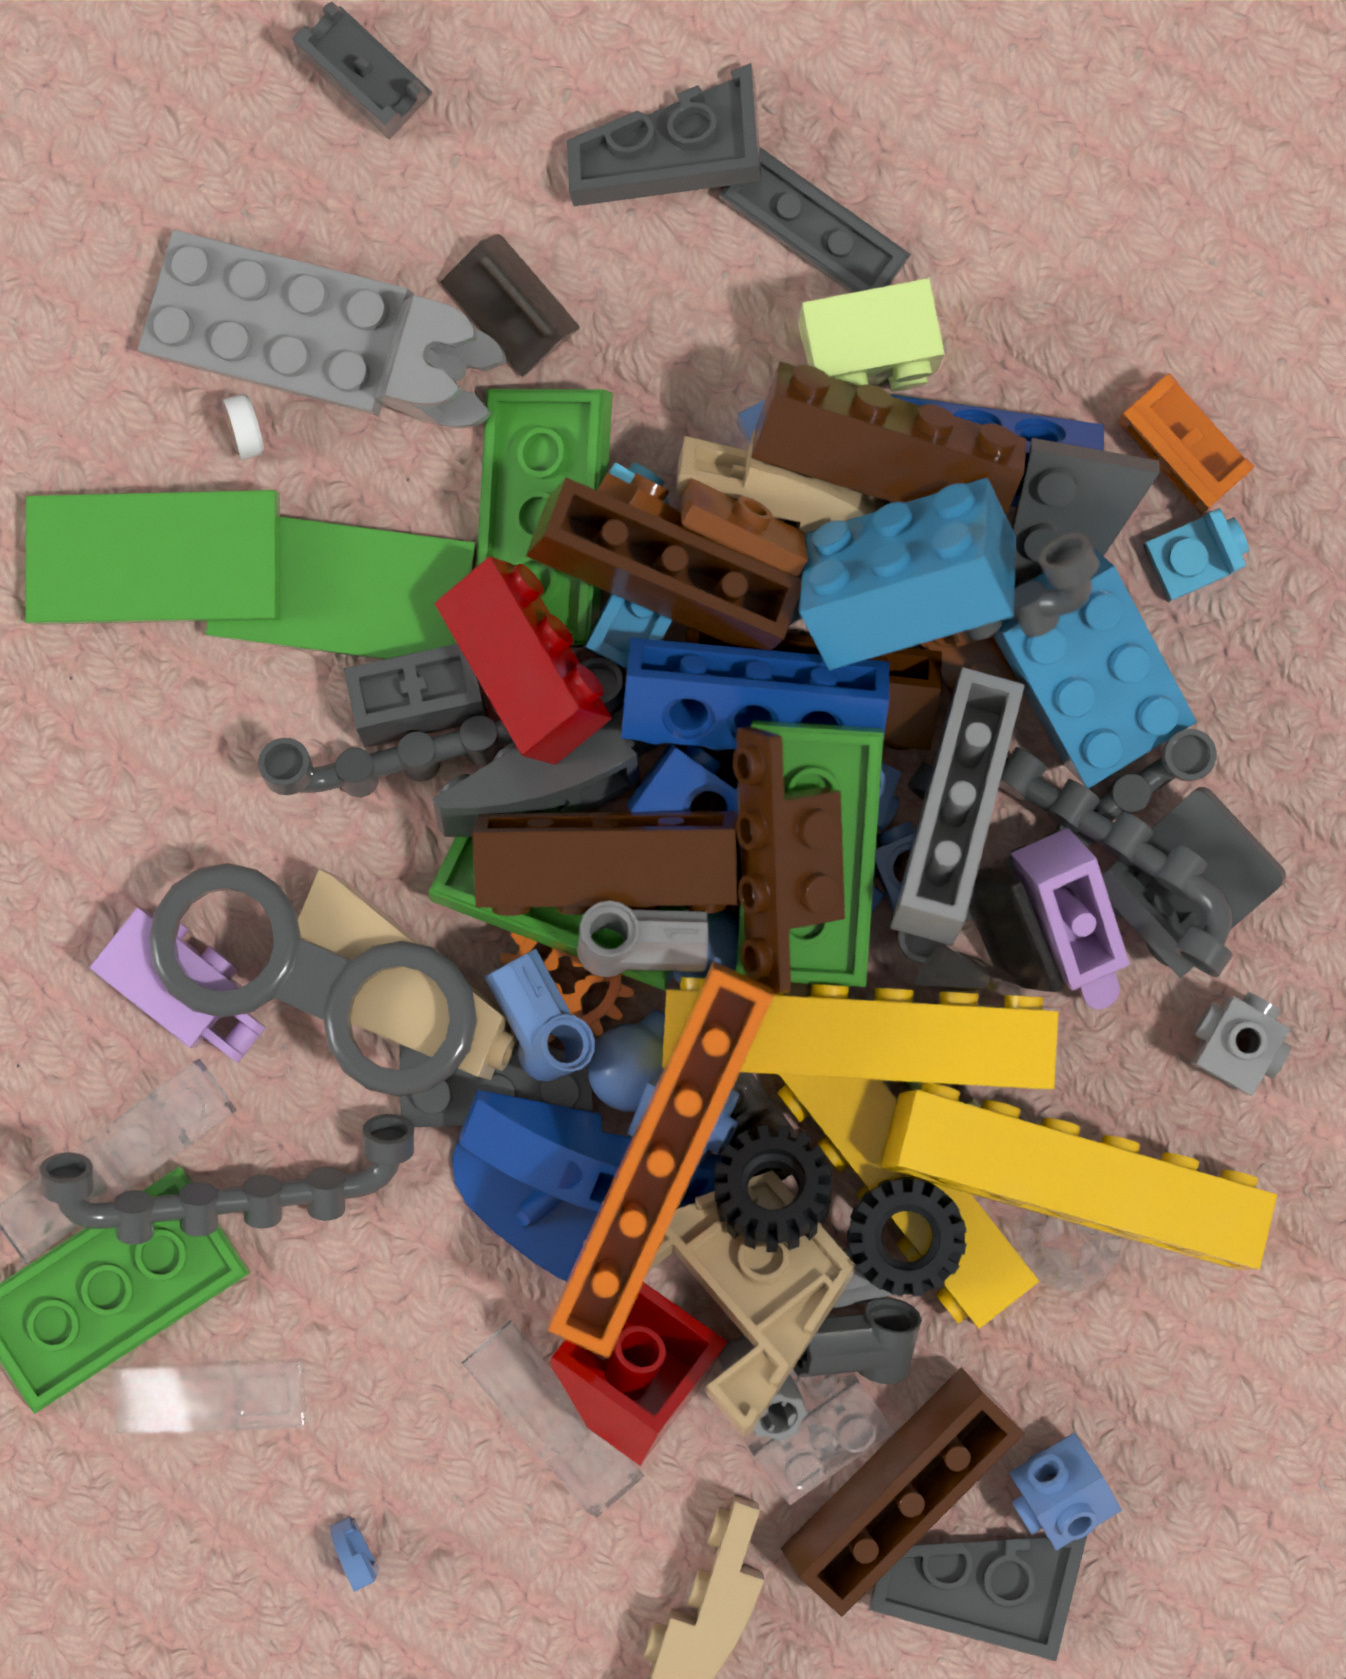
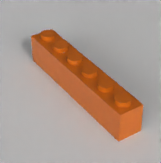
M713 961L553 1310L548 1326L549 1332L609 1358L773 1000V988Z

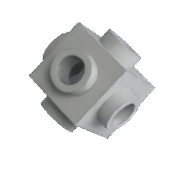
M1247 992L1243 1001L1235 996L1226 997L1221 1006L1212 1001L1194 1031V1035L1202 1040L1189 1063L1240 1093L1253 1096L1264 1075L1274 1079L1285 1063L1291 1046L1285 1043L1284 1040L1291 1028L1277 1021L1281 1013L1279 1008L1250 992ZM1244 1029L1249 1036V1044L1241 1052L1236 1045V1036L1239 1031Z

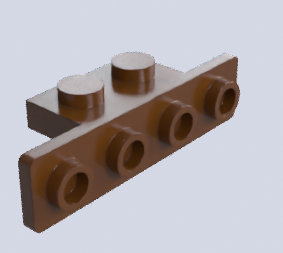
M748 726L738 728L737 749L733 758L735 775L739 781L740 813L736 819V834L742 853V878L738 886V895L741 906L744 909L745 941L741 947V961L747 977L773 988L774 993L781 994L791 991L789 929L845 919L841 791L822 787L784 794L783 745L781 736Z

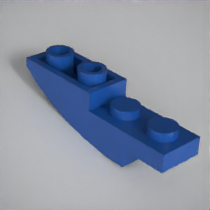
M477 1090L459 1134V1144L491 1166L548 1195L595 1212H599L632 1140V1137L602 1132L601 1114L483 1090ZM711 1153L694 1170L677 1209L695 1203V1198L714 1191L717 1162H722V1155Z

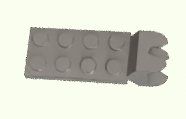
M174 229L137 350L148 357L379 416L383 404L418 420L450 428L474 427L485 422L491 415V411L476 394L463 391L457 385V381L465 376L467 368L487 371L506 364V355L502 347L489 335L476 329L470 319L462 312L448 304L415 296L408 288Z

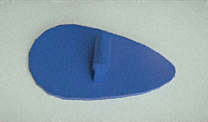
M458 1136L452 1157L454 1180L467 1206L493 1232L520 1253L552 1275L567 1282L583 1247V1241L586 1240L598 1212L553 1197L514 1179L461 1146Z

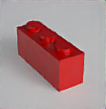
M489 556L434 604L521 755L556 765L612 719L600 698L604 691L596 676L588 668L581 665L570 646L574 643V640L568 628L559 618L550 614L540 597L544 593V588L538 577L521 563L515 565Z

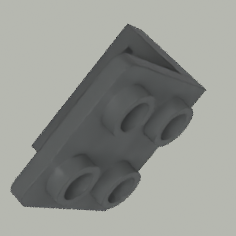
M1206 787L1194 789L1151 828L1154 834L1148 841V844L1167 855L1170 854L1176 844H1180L1198 854L1208 863V867L1202 876L1214 883L1226 895L1232 908V928L1279 889L1286 880L1284 868L1220 799ZM1116 859L1102 874L1114 914L1125 919L1146 941L1148 950L1157 961L1169 966L1179 978H1182L1194 966L1184 960L1175 951V947L1190 926L1200 930L1204 929L1206 925L1204 909L1188 897L1183 898L1169 891L1153 876L1135 865H1128Z

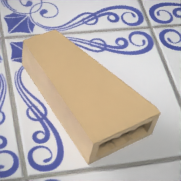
M318 869L298 917L301 939L348 960L355 958L375 945L402 940L423 945L348 882ZM405 967L384 970L368 980L355 997L350 1017L352 1024L430 1057L435 1055L446 1039L450 1022L447 999L437 982L422 971ZM468 982L473 990L477 1024L471 1050L458 1069L477 1077L491 1080L495 1069L503 1071L509 1063L517 1038L514 1034H511L512 1028L501 1008Z

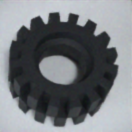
M767 1124L757 1126V1136L750 1138L747 1131L737 1135V1145L733 1148L727 1144L722 1151V1162H717L715 1169L714 1192L717 1214L720 1221L726 1220L727 1232L734 1239L739 1234L743 1235L744 1245L754 1250L757 1242L766 1243V1252H778V1243L787 1242L789 1250L799 1247L800 1237L805 1235L808 1240L813 1238L817 1234L818 1223L824 1224L828 1216L829 1204H831L832 1174L830 1164L825 1165V1153L819 1145L812 1149L810 1147L811 1137L802 1131L797 1139L791 1137V1127L779 1125L778 1134H769ZM774 1167L789 1172L796 1180L799 1188L795 1199L789 1205L780 1209H766L757 1205L749 1196L747 1187L750 1179L758 1171Z
M900 1177L894 1180L888 1179L878 1183V1186L871 1191L868 1190L861 1197L857 1207L853 1209L850 1216V1226L847 1229V1241L849 1242L850 1254L855 1265L872 1285L880 1290L889 1292L891 1295L901 1297L903 1295H913L915 1297L925 1295V1292L934 1288L937 1290L960 1267L959 1261L961 1256L965 1255L967 1245L965 1243V1232H967L965 1221L962 1219L959 1212L960 1209L955 1202L934 1184L911 1177ZM902 1211H912L922 1215L928 1221L932 1231V1241L928 1251L921 1258L911 1262H902L890 1257L884 1250L881 1241V1233L886 1221L894 1214Z

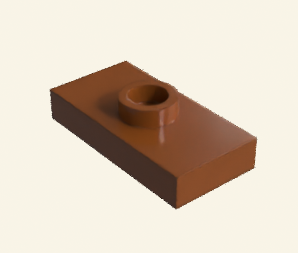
M693 478L689 479L680 494L681 518L684 527L796 578L799 576L808 561L805 533L774 518L768 508L752 498L741 496L737 500Z

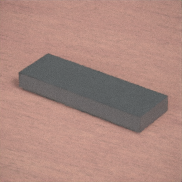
M761 147L762 181L729 185L720 193L719 200L850 293L890 286L910 258L911 254Z

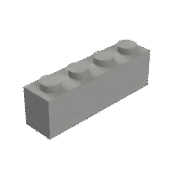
M962 667L949 700L892 918L891 929L953 946L965 921L1025 684Z

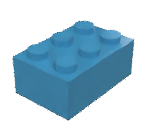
M988 478L968 484H952L938 493L906 503H890L876 512L847 521H831L822 525L817 530L806 533L808 561L803 568L799 613L829 670L1014 616L1016 536Z
M1095 548L1093 549L1099 560V568L1091 577L1092 590L1089 600L1077 612L1059 616V622L1056 627L1042 636H1026L1016 618L1003 619L1002 626L993 634L1018 682L1025 684L1023 691L1061 761L1088 789L1166 742L1175 733L1197 723L1117 569ZM1045 572L1030 580L1043 583L1046 590L1057 589L1050 584Z

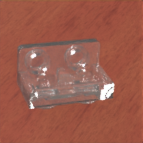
M854 1372L796 1378L795 1382L808 1413L802 1419L798 1433L777 1442L770 1437H757L753 1429L749 1435L743 1438L755 1459L789 1505L799 1500L895 1432Z

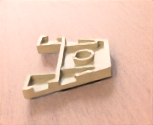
M773 1170L752 1177L747 1187L751 1199L757 1205L766 1209L783 1208L789 1205L796 1197ZM713 1191L695 1198V1203L676 1209L648 1271L670 1254H675L755 1346L752 1351L706 1386V1393L745 1438L753 1431L854 1276L855 1263L819 1223L817 1234L813 1238L808 1240L803 1235L800 1237V1246L791 1250L788 1249L787 1242L778 1243V1252H766V1243L757 1242L755 1250L745 1246L744 1236L739 1234L734 1239L727 1232L726 1220L720 1221L717 1214L715 1192Z

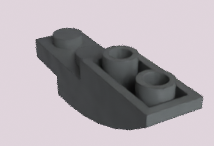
M624 701L617 707L614 714L611 715L612 719L556 765L524 757L519 752L515 743H510L497 753L493 762L471 775L462 774L453 778L441 789L439 795L432 799L438 828L445 837H473V829L478 814L586 812L638 786L640 780L637 758L660 744H649L641 740L621 739Z

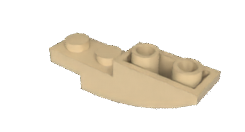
M753 430L748 450L685 436L679 456L675 494L680 495L689 479L693 478L737 500L741 496L752 498L768 508L774 518L797 521L796 528L805 533V541L806 533L817 530L828 522L837 520L847 521L876 512L885 505L893 503L751 458L755 430Z
M734 1495L730 1510L718 1507L707 1540V1544L717 1547L710 1572L698 1568L687 1602V1606L697 1609L696 1615L694 1617L670 1609L666 1625L657 1622L653 1623L643 1654L644 1660L653 1662L648 1679H714L733 1651L753 1612L765 1581L762 1571L742 1565L760 1512L758 1502Z

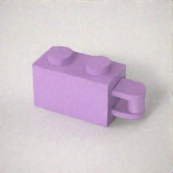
M1066 828L1010 853L1045 960L1072 991L1075 990L1081 994L1082 999L1089 1007L1105 1009L1117 1000L1120 993V985L1115 971L1130 965L1097 859L1069 828Z
M137 907L89 968L189 1048L197 1047L205 1038L225 1055L239 1063L266 1027L250 1013L236 1015L235 1017L239 1020L238 1023L224 1038L212 1028L220 1017L194 1012L172 997L153 969L149 934L154 913L151 914L145 908ZM180 922L176 942L179 960L188 975L203 987L212 990L226 991L243 987L233 979L239 968L211 946H208L203 954L183 939L189 929Z

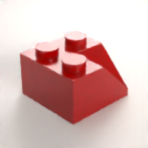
M643 1282L609 1358L565 1339L553 1354L549 1363L587 1428L641 1466L708 1378L728 1342Z

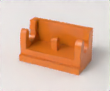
M1168 373L1131 405L1116 422L1150 459L1159 461L1160 471L1198 513L1202 515L1254 468V465L1247 458L1243 457L1177 384L1178 381Z

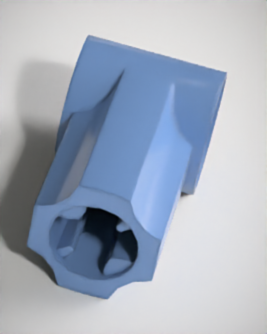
M536 949L484 976L519 1041L518 1058L521 1067L529 1076L538 1081L549 1082L576 1072L590 1062L595 1048L592 1031L585 1021L571 1014ZM549 1034L558 1037L563 1043L565 1058L562 1063L555 1060L549 1053L547 1046Z

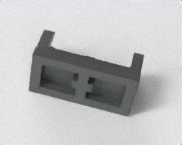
M330 2L324 6L322 11L324 16L312 29L308 26H303L292 38L297 53L378 130L390 139L432 95V91L346 10Z
M458 644L344 668L356 730L364 747L401 740L411 732L428 734L460 727L467 719L473 716L487 717L479 681Z

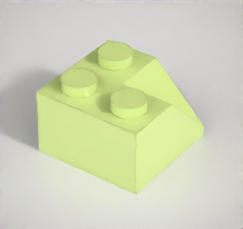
M930 278L802 302L798 326L808 365L821 369L829 377L857 386L869 385L868 381L874 385L889 382L891 391H904L927 385V377L937 373L944 357V349Z

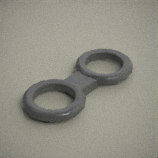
M230 863L196 869L173 884L155 909L149 934L153 969L172 997L194 1012L220 1018L252 1013L274 998L324 1020L328 1048L343 1072L368 1090L397 1097L429 1091L451 1077L471 1050L477 1024L473 990L458 966L433 947L402 940L372 946L355 958L348 960L301 939L297 912L280 885L257 869ZM233 890L246 893L262 905L271 920L274 943L270 960L256 979L238 989L217 991L203 987L188 975L179 960L176 939L181 919L193 903L212 892ZM405 967L422 971L437 982L447 999L450 1022L446 1039L434 1056L417 1067L394 1070L379 1066L363 1054L353 1037L350 1017L355 997L368 980L384 970Z

